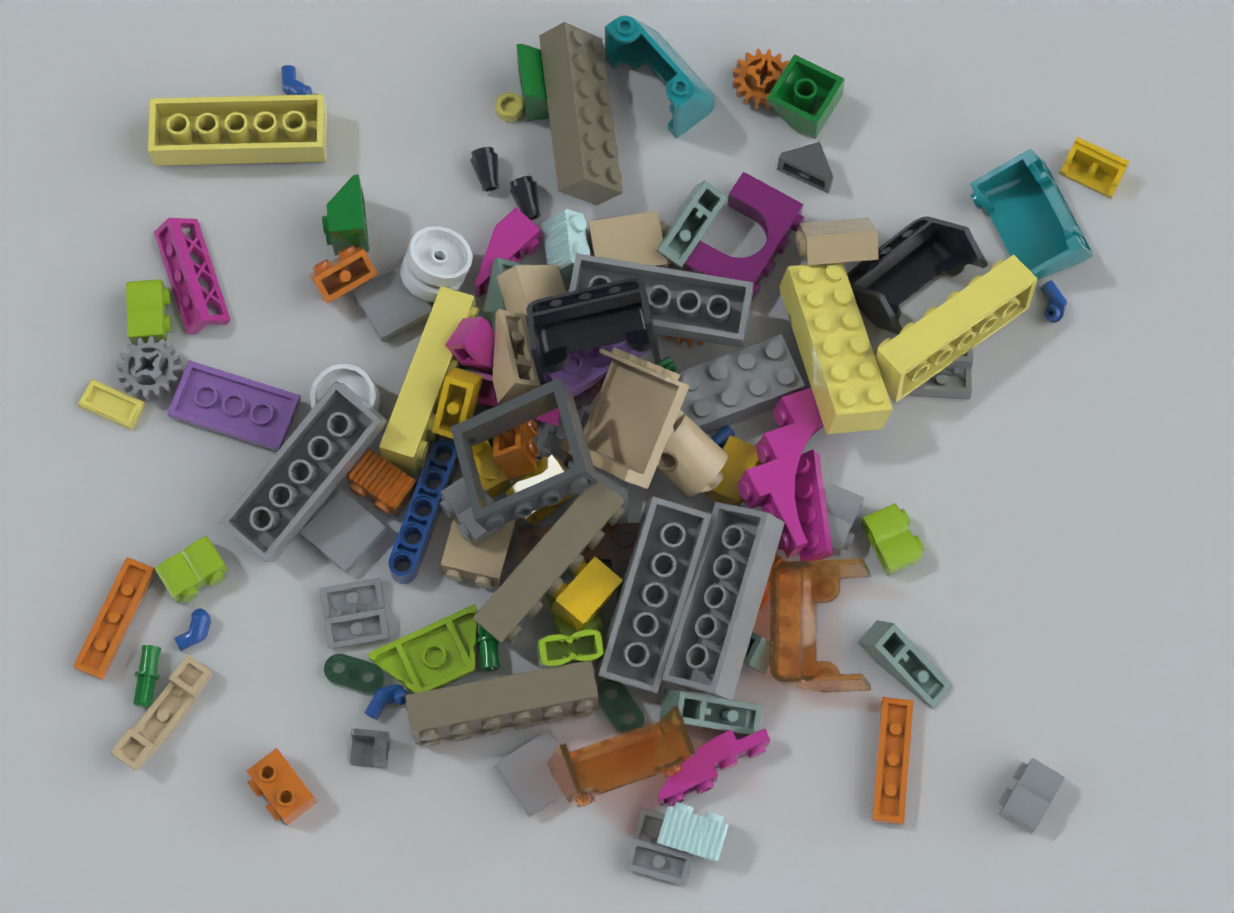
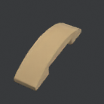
M187 654L168 678L170 683L136 726L126 731L110 751V754L134 771H137L176 729L203 691L213 672Z

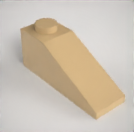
M498 309L496 312L492 378L499 404L540 386L530 351L529 331L525 314Z

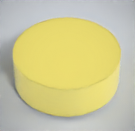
M507 92L500 95L496 100V114L501 120L515 122L523 116L524 102L518 94Z

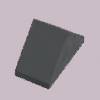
M820 142L780 154L777 166L778 171L829 194L832 187L833 174Z

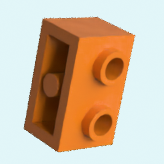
M350 245L339 251V257L329 262L326 259L312 267L314 272L308 275L322 300L327 304L378 275L362 247L357 246L355 248L354 245Z
M534 419L493 437V458L509 480L537 470L536 457H539V449L535 436L538 435V427Z
M277 748L247 770V773L252 778L247 782L257 797L262 794L265 795L270 802L266 809L276 822L282 818L286 825H288L317 803L312 793Z

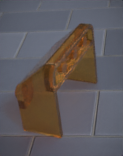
M862 558L782 562L774 567L771 572L770 672L778 683L818 692L871 691V684L862 673L840 674L839 669L829 661H816L817 603H829L835 600L840 593L841 579L871 577V571Z
M677 705L672 707L659 722L570 752H568L566 743L559 745L547 761L551 775L568 803H576L577 808L595 802V796L662 773H664L665 777L678 774L683 771L682 765L686 764L696 754V751Z

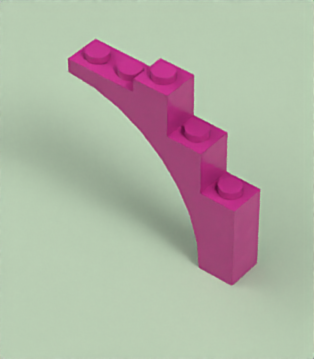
M812 388L784 396L779 400L772 411L776 424L781 428L764 433L755 445L757 457L764 464L747 469L737 482L739 493L747 501L750 509L761 505L763 512H768L785 522L778 546L784 551L787 558L798 555L808 543L799 522L796 508L795 475L800 455L807 441L824 427Z

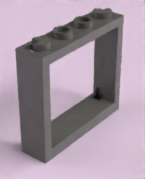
M560 378L450 427L474 520L487 532L497 527L502 528L506 523L515 519L527 517L533 511L542 507L557 504L562 498L574 493H581L583 489L598 483L572 391ZM559 408L575 467L487 506L472 447Z

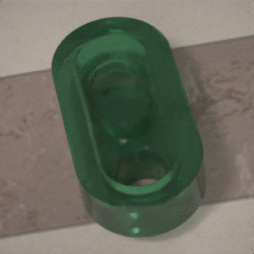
M334 654L326 660L324 665L325 676L331 684L357 693L374 695L378 689L383 688L385 683L383 671L378 665L346 654ZM337 664H343L345 669L341 673L334 672V667ZM367 673L374 675L373 680L370 682L363 681V676Z
M611 679L601 682L597 687L598 705L617 733L624 737H633L640 733L644 725V715L621 682ZM610 689L617 692V696L613 699H609L605 695ZM625 715H632L635 720L631 724H626L623 721V717Z

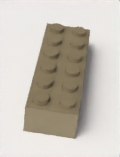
M563 22L539 35L558 191L591 204L599 205L623 193L618 148L614 131L615 123L612 116L611 95L607 78L608 71L604 55L605 48L602 38Z
M596 476L598 483L587 487L473 617L475 622L502 645L506 640L511 644L523 631V628L519 625L526 617L532 620L543 608V604L540 601L547 593L551 597L553 596L555 591L563 584L564 581L561 577L568 570L570 573H573L583 562L584 557L581 554L585 549L589 547L593 550L604 538L605 534L602 530L605 526L609 524L613 527L624 515L625 510L622 507L625 500L598 476Z
M591 660L405 695L411 732L416 745L422 744V747L439 745L441 743L440 740L453 738V741L467 740L471 738V734L483 732L484 735H494L502 732L501 728L514 726V729L517 730L531 727L532 722L542 720L546 724L557 723L563 720V716L575 714L576 718L588 717L594 714V710H599L598 692Z

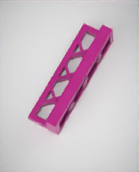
M167 218L154 231V235L186 334H197L207 324L226 325L231 319L198 219ZM182 228H190L193 240H190L183 234ZM190 251L200 258L201 266L191 259ZM199 276L208 283L209 292L199 284ZM207 302L216 308L218 315L209 314Z

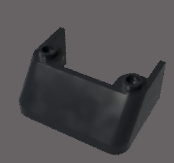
M925 216L910 223L878 248L879 260L862 261L850 270L847 276L858 308L876 327L899 335L903 329L899 323V318L902 314L899 305L938 274L953 277L960 274L967 264L985 268L988 266V263L968 227Z
M628 278L537 299L527 306L530 351L540 386L547 383L546 372H557L563 369L568 363V354L622 341H627L628 347L637 352H645L652 349L655 364L661 363L644 281L640 278Z

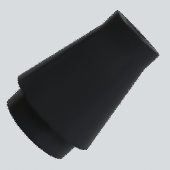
M482 147L472 151L470 162L480 181L483 192L497 190L499 188L498 154L494 152L493 147Z
M523 176L511 181L509 192L520 211L530 220L539 218L541 214L537 182L533 181L532 176Z

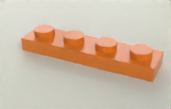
M126 557L73 665L75 670L102 681L104 680L156 573L154 567Z
M883 697L881 700L871 822L904 824L914 700Z

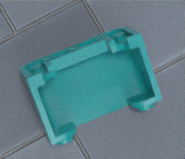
M620 16L605 26V60L613 69L618 64H628L634 71L645 63L666 86V96L672 103L669 111L672 113V119L668 123L667 129L676 139L713 111L715 98L712 91L655 29L630 16Z
M1031 148L970 183L974 191L970 196L978 209L983 207L989 213L1010 256L1014 254L1038 278L1037 280L1080 264L1094 256L1045 161Z

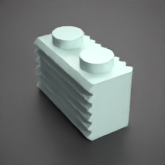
M565 209L544 221L541 225L544 227L542 229L544 232L543 236L545 237L543 241L546 243L544 245L547 254L545 257L548 259L546 263L548 265H558L562 279L568 280L572 277L576 253L590 255V249L587 245L585 230L587 223L583 213Z
M676 802L674 808L668 806L657 843L718 862L729 826L723 823L724 817L707 811L705 817L693 814L694 807Z

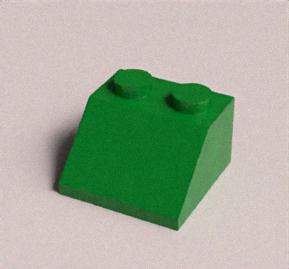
M516 44L518 73L526 122L548 119L549 111L541 50L525 44Z
M794 54L766 98V101L791 128L816 140L843 96L845 79Z
M357 174L353 175L327 203V216H322L327 245L333 246L335 255H338L339 251L350 245H354L355 248L360 246L365 252L370 251L365 198L360 176Z

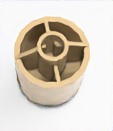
M680 409L656 470L686 498H691L699 493H709L719 485L724 477L720 471L727 461L728 454Z

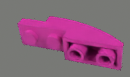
M766 728L739 740L736 739L731 729L702 745L688 756L666 781L658 794L660 806L668 803V806L671 807L676 802L681 803L686 800L685 795L696 791L697 794H702L715 787L713 783L717 782L719 776L716 768L720 767L721 771L727 770L737 765V759L748 755L751 759L767 751L765 747L769 746L771 740Z

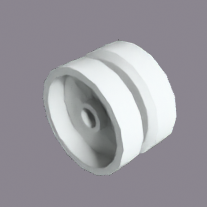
M440 226L425 227L417 231L409 243L407 253L401 263L400 276L402 282L413 295L425 301L435 302L440 286L456 291L461 289L465 276L471 267L473 254L466 240L455 231Z
M346 363L332 365L323 370L313 382L310 392L312 409L332 384L337 381L347 385L378 413L381 412V393L370 376L358 366Z

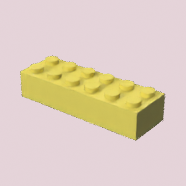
M324 95L150 98L148 152L154 166L326 162L327 108Z
M1013 254L1005 261L1003 259L997 261L985 275L974 277L962 291L959 292L957 290L951 293L945 303L939 307H931L926 311L922 319L916 323H908L901 330L900 334L892 340L891 338L885 339L877 348L876 361L888 396L894 403H897L952 364L953 360L963 356L967 351L976 347L1027 311L1038 278Z
M843 263L788 266L779 289L826 434L883 429L893 408Z
M440 286L379 446L382 458L395 465L401 471L414 476H419L420 470L424 467L428 457L431 441L436 442L439 434L433 433L432 429L445 376L454 367L459 368L461 364L445 344L463 318H477L479 308L476 307L475 296Z

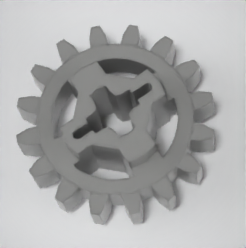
M153 336L149 337L148 343H144L141 338H138V346L134 347L128 344L127 347L130 352L128 354L120 353L119 356L124 363L116 364L118 371L122 372L117 377L120 383H124L123 388L126 392L132 391L134 398L138 399L143 394L145 400L150 401L151 395L155 394L157 399L160 400L162 399L161 392L172 393L171 384L179 385L180 382L175 375L183 374V370L179 366L182 361L179 355H175L176 350L174 346L167 347L164 339H161L156 344ZM135 361V367L131 370L132 364ZM168 368L167 374L164 376V370Z

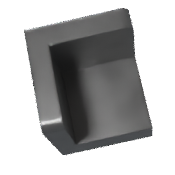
M352 728L350 734L353 739L350 755L351 765L387 769L391 741L389 732Z

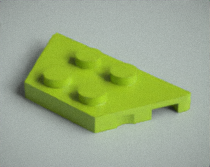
M475 604L373 650L367 653L371 662L412 693L443 688L475 673L477 622L474 621L473 617L477 613V607Z

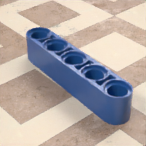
M448 440L437 441L431 447L390 554L388 565L391 576L400 584L410 583L416 578L442 510L440 502L443 501L441 491L451 485L459 463L455 445ZM441 453L452 455L451 459L446 462L437 460ZM431 480L442 482L441 486L437 489H429L426 486ZM421 507H429L432 510L425 517L416 514ZM412 534H418L421 536V540L417 544H408L406 542L407 537ZM400 562L411 564V567L406 572L395 570V567Z

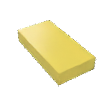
M91 379L78 402L80 408L131 431L146 406L143 401L94 379Z

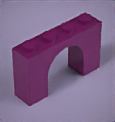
M743 171L729 193L727 206L754 220L761 226L766 235L767 241L765 245L751 256L737 258L728 256L699 241L684 263V271L753 282L752 301H754L761 289L760 281L764 276L768 278L776 265L774 259L777 254H784L790 243L789 235L793 230L797 232L800 223H803L805 219L802 215L804 204Z

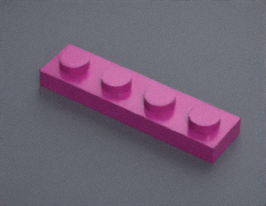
M812 449L800 455L795 475L796 508L799 522L808 542L799 552L800 561L806 566L833 555L820 455Z

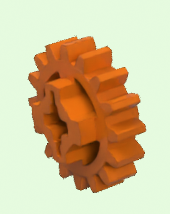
M756 49L755 56H752L749 52L745 53V61L738 59L737 68L733 69L732 77L735 79H733L732 87L737 89V98L745 96L744 104L747 106L752 101L755 103L754 106L757 110L760 104H764L765 108L770 110V105L766 98L789 63V60L781 62V53L775 57L771 56V49H768L766 54H762L760 49ZM766 73L763 85H760L761 78H763V74Z

